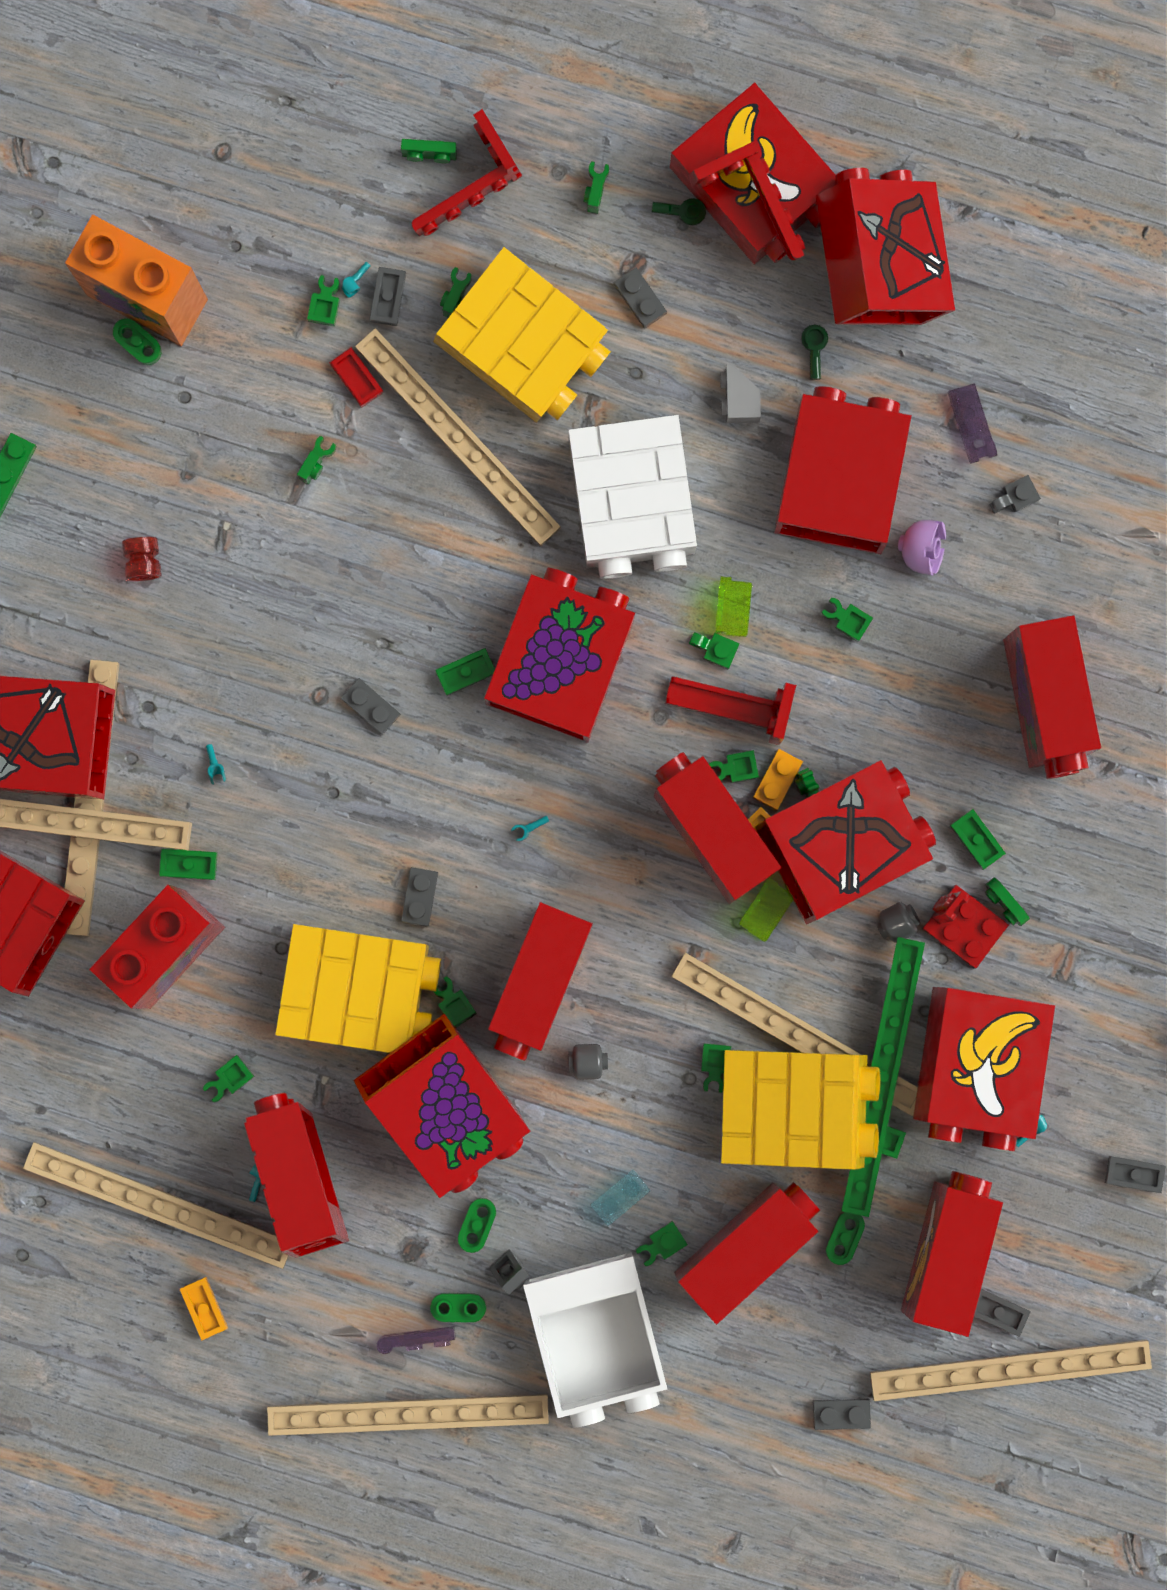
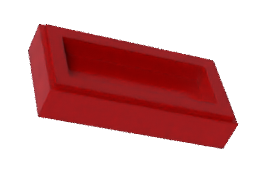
M352 347L329 362L361 408L384 393Z

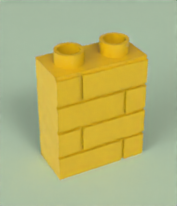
M505 247L502 248L439 329L433 340L435 344L536 423L545 412L558 421L578 395L566 386L578 369L592 377L611 352L600 343V340L608 331L605 326L581 309L557 288L553 287L552 284L529 268Z
M293 924L275 1035L391 1053L432 1023L433 1014L419 1012L422 989L429 991L437 990L441 958L428 957L429 945Z
M725 1050L721 1163L831 1169L864 1168L865 1157L876 1158L878 1153V1125L866 1123V1101H878L879 1067H867V1055Z

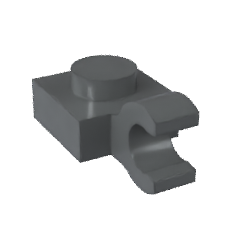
M1026 475L1004 486L1002 489L1005 495L993 500L989 505L994 514L1009 506H1012L1014 512H1017L1039 501L1041 498L1029 475Z

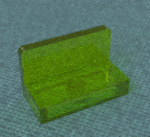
M721 576L719 580L715 633L746 637L748 635L752 583L731 581L732 577Z
M768 878L738 925L758 939L766 942L793 901L790 893L780 887L777 882Z

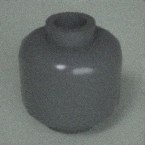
M898 902L880 912L879 919L881 923L877 924V928L884 939L889 937L892 942L896 943L897 937L907 939L915 935L920 920L910 904L906 905Z
M577 1044L573 1047V1051H568L569 1073H573L577 1080L600 1079L603 1070H608V1054L602 1053L599 1044Z

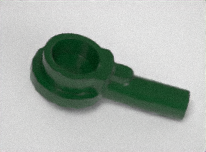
M689 198L681 205L653 202L652 213L676 215L685 224L694 226L700 224L705 219L706 207L699 199Z
M814 324L804 329L801 335V342L804 348L810 351V379L819 380L821 379L820 351L828 343V333L822 326Z

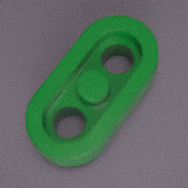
M128 318L116 322L113 327L114 339L138 362L143 365H153L160 359L162 354L160 344L139 324ZM131 330L132 336L124 338L123 334L125 331ZM146 348L153 349V352L150 356H145L143 354Z
M993 877L985 884L987 887L985 891L986 896L994 904L999 902L1005 910L1002 914L1011 925L1014 926L1017 923L1019 926H1022L1030 920L1024 909L998 879Z
M478 1198L471 1203L458 1235V1243L464 1251L475 1253L485 1245L496 1217V1207L491 1200ZM485 1207L488 1210L487 1216L480 1217L477 1214L478 1208ZM469 1233L477 1235L478 1240L475 1243L468 1242L467 1235Z
M842 1212L838 1216L825 1248L826 1255L832 1263L844 1265L853 1258L865 1228V1222L861 1215ZM848 1219L854 1220L855 1226L853 1229H846L845 1222ZM837 1245L844 1247L842 1255L835 1254L834 1249Z
M441 1293L432 1300L430 1310L432 1316L440 1322H477L485 1315L486 1302L483 1297L475 1293ZM441 1303L449 1305L450 1309L447 1313H442L439 1310ZM474 1303L478 1308L477 1312L469 1313L467 1311L468 1304Z

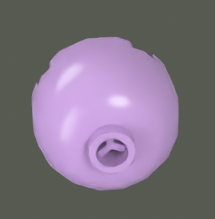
M920 520L914 522L907 529L905 535L900 536L898 550L902 551V557L907 567L915 572L933 575V573L936 574L938 572L945 549L941 548V539L946 540L944 523L934 520Z

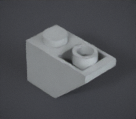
M726 364L725 372H720L721 389L726 388V399H721V415H726L727 423H759L761 418L760 390L733 364Z

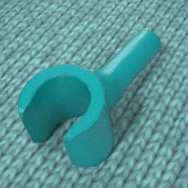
M365 262L352 277L349 276L344 279L342 290L348 298L354 296L360 290L356 282L370 268L371 265L368 262Z
M209 744L206 746L210 760V766L208 767L209 780L214 784L213 776L220 774L225 782L224 768L221 764H218L213 745Z
M544 816L527 825L518 824L512 827L511 831L521 827L524 830V835L522 838L516 839V841H523L528 838L529 832L548 823L549 819L547 816Z
M1042 1114L1039 1115L1036 1134L1044 1132L1047 1128V1122ZM1019 1137L1016 1146H1021L1029 1138Z
M256 1163L249 1172V1174L256 1177L249 1197V1201L252 1202L256 1201L261 1185Z

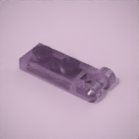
M975 383L948 391L950 403L970 464L979 462V458L986 456L988 458L996 457L997 449L992 439ZM982 439L984 446L976 448L973 442Z
M455 1326L385 1334L378 1340L377 1350L382 1354H388L392 1351L393 1347L406 1346V1350L410 1351L423 1349L422 1344L434 1343V1347L451 1345L450 1341L456 1339Z

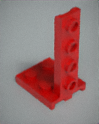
M483 109L473 114L477 120V123L473 126L485 145L491 144L487 149L498 167L412 221V227L419 237L423 234L428 236L434 233L439 228L438 225L445 220L448 222L453 221L462 214L461 210L469 205L471 207L479 205L485 200L484 196L494 191V193H497L508 186L507 182L511 179L514 182L522 177L521 172Z
M754 141L692 171L688 176L692 187L699 184L703 188L715 182L719 178L718 174L724 172L728 176L740 170L745 164L788 258L795 261L804 256L802 251L805 249L804 242L799 234H794L791 227L793 224L792 216L787 208L783 210L779 201L782 198L779 188L775 183L771 184L767 176L770 173L769 167L764 158H759L757 154L759 150Z
M671 676L665 704L767 728L766 734L770 735L769 743L780 745L784 740L797 685L785 683L782 689L778 688L773 701Z
M954 885L947 896H941L932 908L935 913L922 929L976 969L1009 924L959 886Z

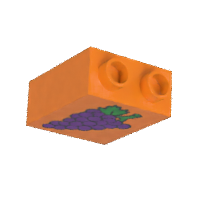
M93 214L65 262L87 296L181 347L208 301L192 267Z

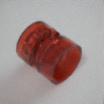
M136 537L122 541L123 556L130 560L126 563L125 567L127 581H147L162 577L161 564L159 560L154 558L159 554L157 537Z

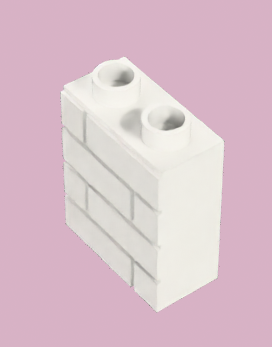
M679 415L569 430V446L586 568L598 567L600 579H614L632 575V562L653 560L654 571L656 572L672 571L687 567L686 555L695 554L697 543Z
M632 1252L525 1281L523 1286L557 1418L570 1415L572 1426L576 1428L604 1420L603 1406L624 1401L627 1413H634L656 1407L660 1404L657 1392L666 1390L667 1385Z

